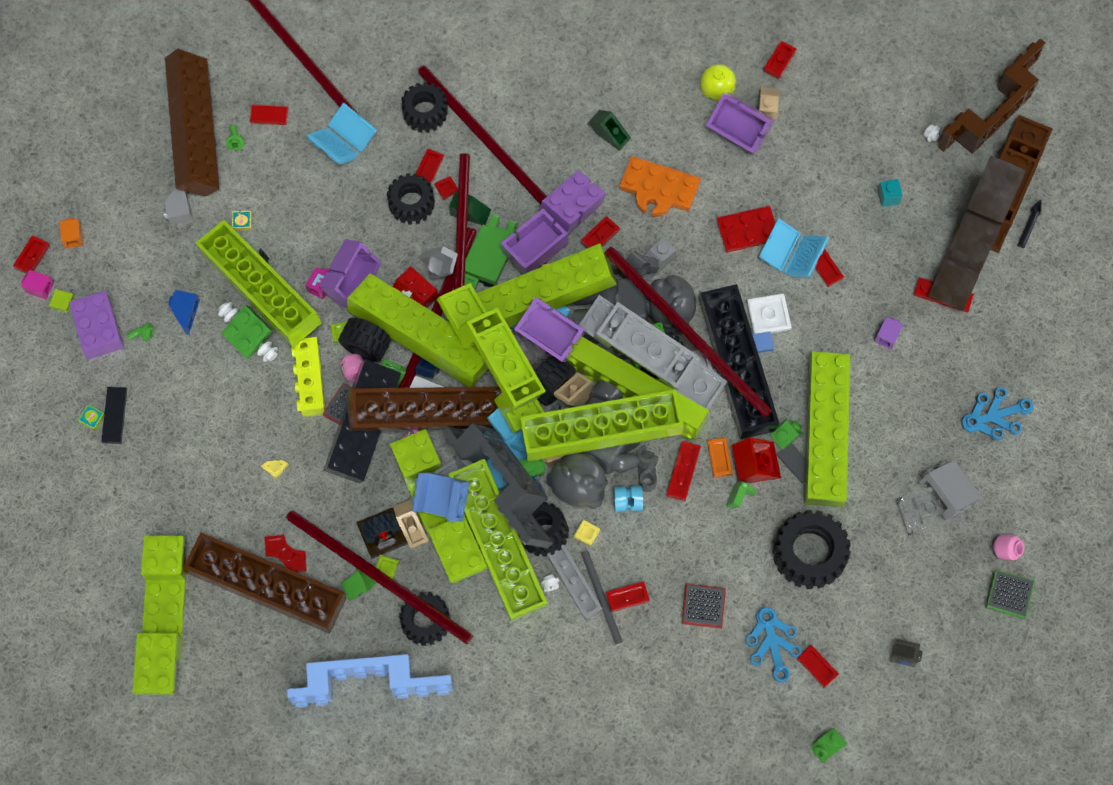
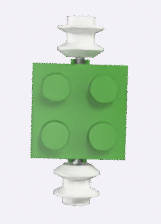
M232 302L224 303L220 306L218 316H225L224 322H230L222 331V334L245 358L249 359L257 349V355H263L264 362L272 361L277 357L278 348H272L271 341L264 343L273 330L248 305H244L240 311L238 308L233 309Z

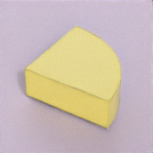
M273 460L265 462L261 467L277 479L289 464L283 460Z

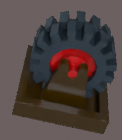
M393 507L356 522L371 559L408 544L396 519Z

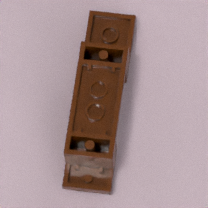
M1041 38L1036 43L1032 42L1027 47V52L1024 55L1021 53L1015 59V63L1012 66L1008 65L1002 74L1004 75L999 80L998 90L1007 97L1008 101L1006 103L1001 102L996 108V112L993 115L989 114L985 120L981 119L969 108L964 113L960 112L956 116L955 122L952 125L949 123L942 132L944 134L939 139L940 144L938 148L945 152L957 141L971 154L978 150L1032 96L1039 79L1029 72L1028 69L1038 61L1046 42Z
M1018 115L999 159L1027 171L991 247V250L997 253L1000 252L1053 130L1051 127Z

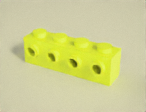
M317 337L304 338L297 345L291 347L292 357L296 358V364H293L294 376L297 375L298 382H295V391L299 393L300 400H296L297 410L301 411L303 417L320 415L325 411L319 342Z

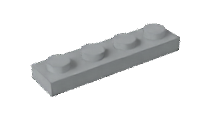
M562 545L560 551H554L555 554L553 555L548 553L547 557L586 620L602 611L603 608L567 548Z

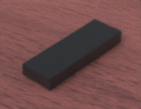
M107 387L102 443L122 444L128 391L126 387Z

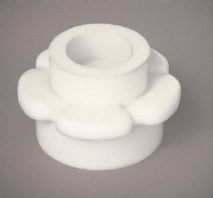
M930 125L924 133V137L927 138L928 142L937 141L941 135L940 128L934 125Z
M548 575L543 578L540 584L544 591L548 592L558 589V582L560 580L555 578L554 575Z

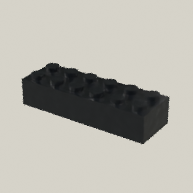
M365 359L360 363L352 389L396 388L401 373ZM348 402L346 403L323 471L360 484L364 481L381 431H349Z

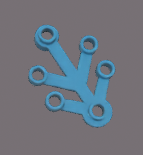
M1000 387L994 393L995 398L987 414L980 416L983 406L989 402V396L986 393H981L977 397V404L973 413L967 414L962 420V426L966 431L971 433L980 431L999 441L1004 436V431L1001 428L992 429L984 423L991 422L1010 431L1013 435H1018L1022 430L1021 424L1018 422L1011 423L1002 418L1016 413L1027 415L1031 413L1034 405L1031 400L1024 398L1017 405L998 410L1002 400L1007 396V390ZM998 392H1003L1004 396H999ZM980 397H984L986 402H982ZM1023 403H1027L1029 408H1025ZM969 420H974L976 424L971 425ZM1012 426H1017L1019 430L1014 431ZM994 432H999L1001 436L997 437Z
M763 607L757 612L758 624L753 632L747 636L746 644L749 647L756 646L758 636L764 628L767 636L758 651L751 656L750 661H752L751 664L754 666L761 665L763 656L770 647L775 666L773 678L779 683H784L788 680L790 671L787 667L783 666L778 646L788 651L793 658H797L802 653V649L800 646L793 645L775 634L773 626L783 631L789 639L795 637L797 630L795 627L788 626L778 620L772 608ZM764 614H768L770 616V619L768 621L763 619ZM792 629L794 631V635H788L787 630ZM750 637L755 638L756 642L754 644L749 643L748 639ZM797 648L799 650V654H793L792 649ZM755 656L760 658L759 663L753 661ZM783 672L785 677L779 678L777 673Z

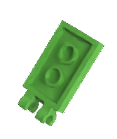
M492 214L488 226L482 225L465 260V274L493 285L497 284L508 261V258L502 253L500 243L512 233L515 234L517 230V222L513 220L509 221L506 230L498 227L500 216Z

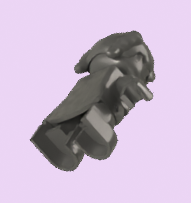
M616 250L624 258L622 252ZM611 265L613 274H619L622 277L618 280L615 279L616 286L575 301V305L593 304L600 295L614 305L619 302L647 322H649V315H651L654 323L662 322L663 328L666 330L665 333L669 334V331H671L673 335H682L679 329L616 265ZM675 275L654 280L650 286L689 325L696 311V296L692 286L685 279ZM574 310V322L579 325L589 310ZM586 333L583 335L584 338L591 341L592 343H599ZM616 352L615 356L623 361L628 358L622 352Z
M599 381L592 391L587 405L623 399V395L611 383ZM559 403L555 404L554 411L561 410ZM640 442L569 454L554 464L551 473L547 475L546 482L552 488L554 494L569 505L575 507L587 506L591 509H596L602 505L605 487L608 484L605 474H611L613 470L625 472L636 468L637 464L643 470H651L657 465L658 456L654 455L651 459L644 458L643 455L646 453L645 445L638 449L637 455L629 453L639 446Z

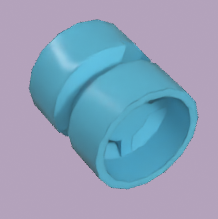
M642 485L630 486L629 489L625 486H615V512H624L628 508L632 511H643Z

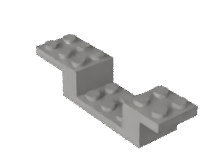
M599 295L579 324L587 330L585 332L587 335L608 349L613 346L659 377L658 381L673 390L676 389L680 394L708 410L727 383V380L698 362V355L619 302L614 305Z

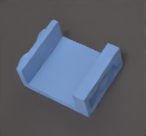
M430 472L419 473L415 482L416 492L412 500V512H426L447 517V520L452 522L463 521L469 482Z

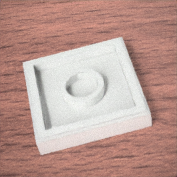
M784 294L747 299L754 334L769 331L775 333L792 329Z

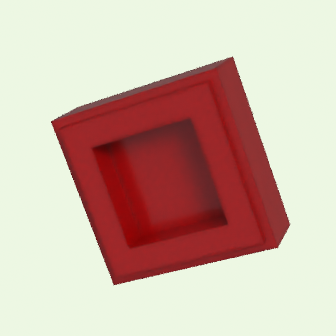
M451 176L434 183L442 200L453 196L455 191H458Z

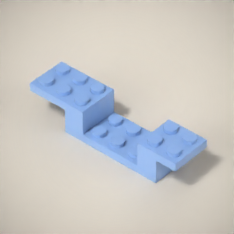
M408 654L307 663L308 687L287 689V697L292 705H296L298 708L307 707L308 703H316L317 706L328 705V702L333 701L332 677H335V680H345L347 676L354 675L355 678H366L367 674L383 677L389 673L390 690L393 696H397V699L408 698L410 694H417V697L429 696V693L437 692V695H447L449 691H453V682L451 675L412 678L411 661Z

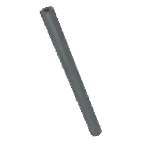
M584 551L581 555L599 603L603 608L602 611L615 645L622 643V638L588 551Z

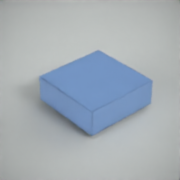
M771 331L753 334L758 353L774 351Z

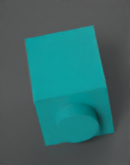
M899 179L880 182L878 195L881 207L900 204L903 194Z

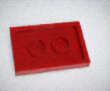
M770 206L716 218L726 253L765 244L776 224Z

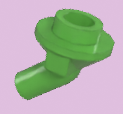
M232 125L229 127L231 136L226 139V146L230 150L242 149L244 147V139L242 135H238L236 125Z
M148 322L142 327L139 326L127 333L128 338L132 340L141 335L144 341H148L154 335V328Z

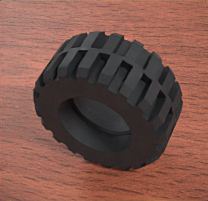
M805 510L804 514L800 512L795 513L793 518L789 517L781 525L774 541L775 565L778 564L779 566L778 571L781 575L783 573L786 575L785 579L788 582L792 580L796 582L795 586L800 588L802 585H805L806 589H813L814 586H817L819 589L823 588L827 583L828 585L832 584L836 578L840 577L850 557L851 551L849 548L851 543L847 539L848 533L846 529L842 530V523L839 520L834 522L832 515L828 514L827 517L822 515L823 511L817 510L816 513H812L811 510ZM803 534L820 536L827 542L830 548L828 560L820 565H808L802 562L793 550L795 540Z

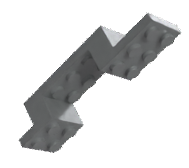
M472 423L466 430L447 426L442 432L447 437L446 441L456 449V454L459 458L470 460L474 463L483 459L487 462L491 459L493 467L503 475L502 478L508 486L494 502L498 506V511L508 519L509 526L520 535L519 539L525 545L549 548L553 542L532 515L547 497L497 431Z

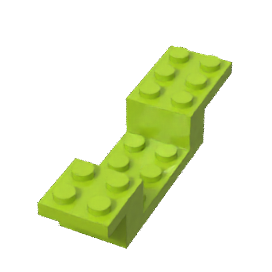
M471 283L440 296L437 301L463 347L468 349L476 345L500 387L502 393L494 401L512 433L522 429L520 417L545 413L537 399L546 391L498 307L487 312Z
M426 429L390 444L412 500L416 492L415 482L418 474L424 472L433 473L442 467ZM418 512L451 585L488 569L465 515L463 521L452 522L448 521L447 517Z
M144 536L141 575L146 582L142 633H137L132 690L134 695H175L177 660H181L187 578V573L183 569L186 562L184 558V536Z

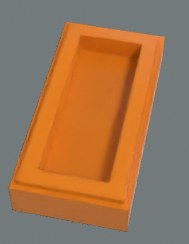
M727 438L707 440L713 478L733 475Z

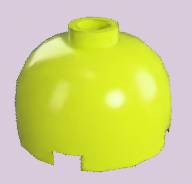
M716 64L708 67L703 72L700 88L705 97L720 101L723 93L729 92L733 94L735 91L736 78L734 72L729 67Z

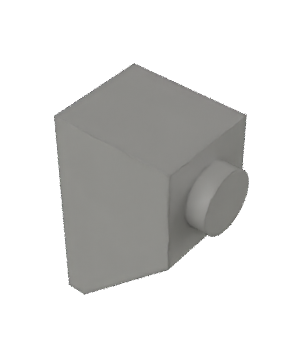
M175 187L164 202L166 209H163L164 218L169 220L171 225L193 220L187 192L178 190Z
M664 238L650 248L645 255L654 257L659 261V270L657 273L644 274L642 276L649 282L675 259L676 249Z

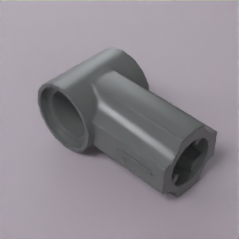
M634 251L626 258V261L640 276L657 273L659 270V261L654 257L643 256Z
M646 451L643 457L651 459L655 453ZM638 466L639 485H642V490L645 492L653 491L657 483L656 466L651 470H643ZM650 478L653 483L645 484L643 480Z

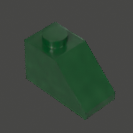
M599 110L588 122L598 136L619 151L631 139L612 111Z
M455 191L449 206L450 216L456 218L458 191ZM468 195L467 221L486 225L491 209L475 197Z

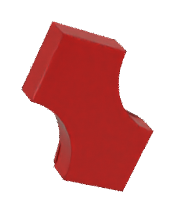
M284 535L264 537L266 557L280 560L285 565V568L294 572H307L305 551L291 548L287 544Z

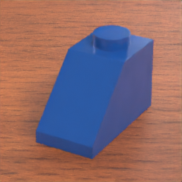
M175 290L174 295L170 296L169 307L185 334L189 335L200 300L197 294Z

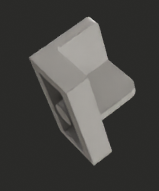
M441 246L423 252L420 260L427 263V270L430 272L429 279L435 280L453 273L458 254Z

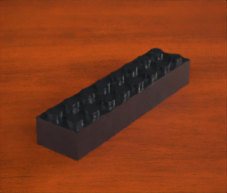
M735 284L701 292L699 303L713 350L772 410L767 417H763L727 380L724 387L740 440L774 432L780 423L738 285Z

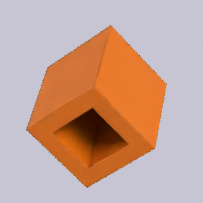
M67 218L65 221H59L61 242L64 247L84 246L82 225L79 219Z

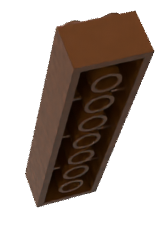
M176 49L165 57L175 187L178 190L205 197L219 189L207 58Z
M499 386L351 389L347 392L349 431L445 429L447 426L467 429L472 423L494 428L487 417L498 408L494 399L502 391Z
M201 532L183 566L185 572L191 576L328 634L331 633L347 599L345 593Z

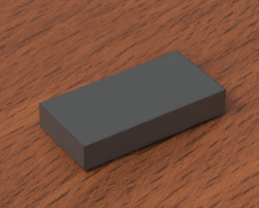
M791 443L777 453V457L801 483H804L806 458Z

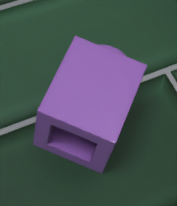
M886 317L875 339V343L892 350L903 328V324L895 318Z

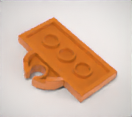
M631 156L619 190L635 194L636 206L643 214L647 212L646 205L652 203L656 205V208L652 211V217L664 216L668 213L671 206L690 211L701 178Z

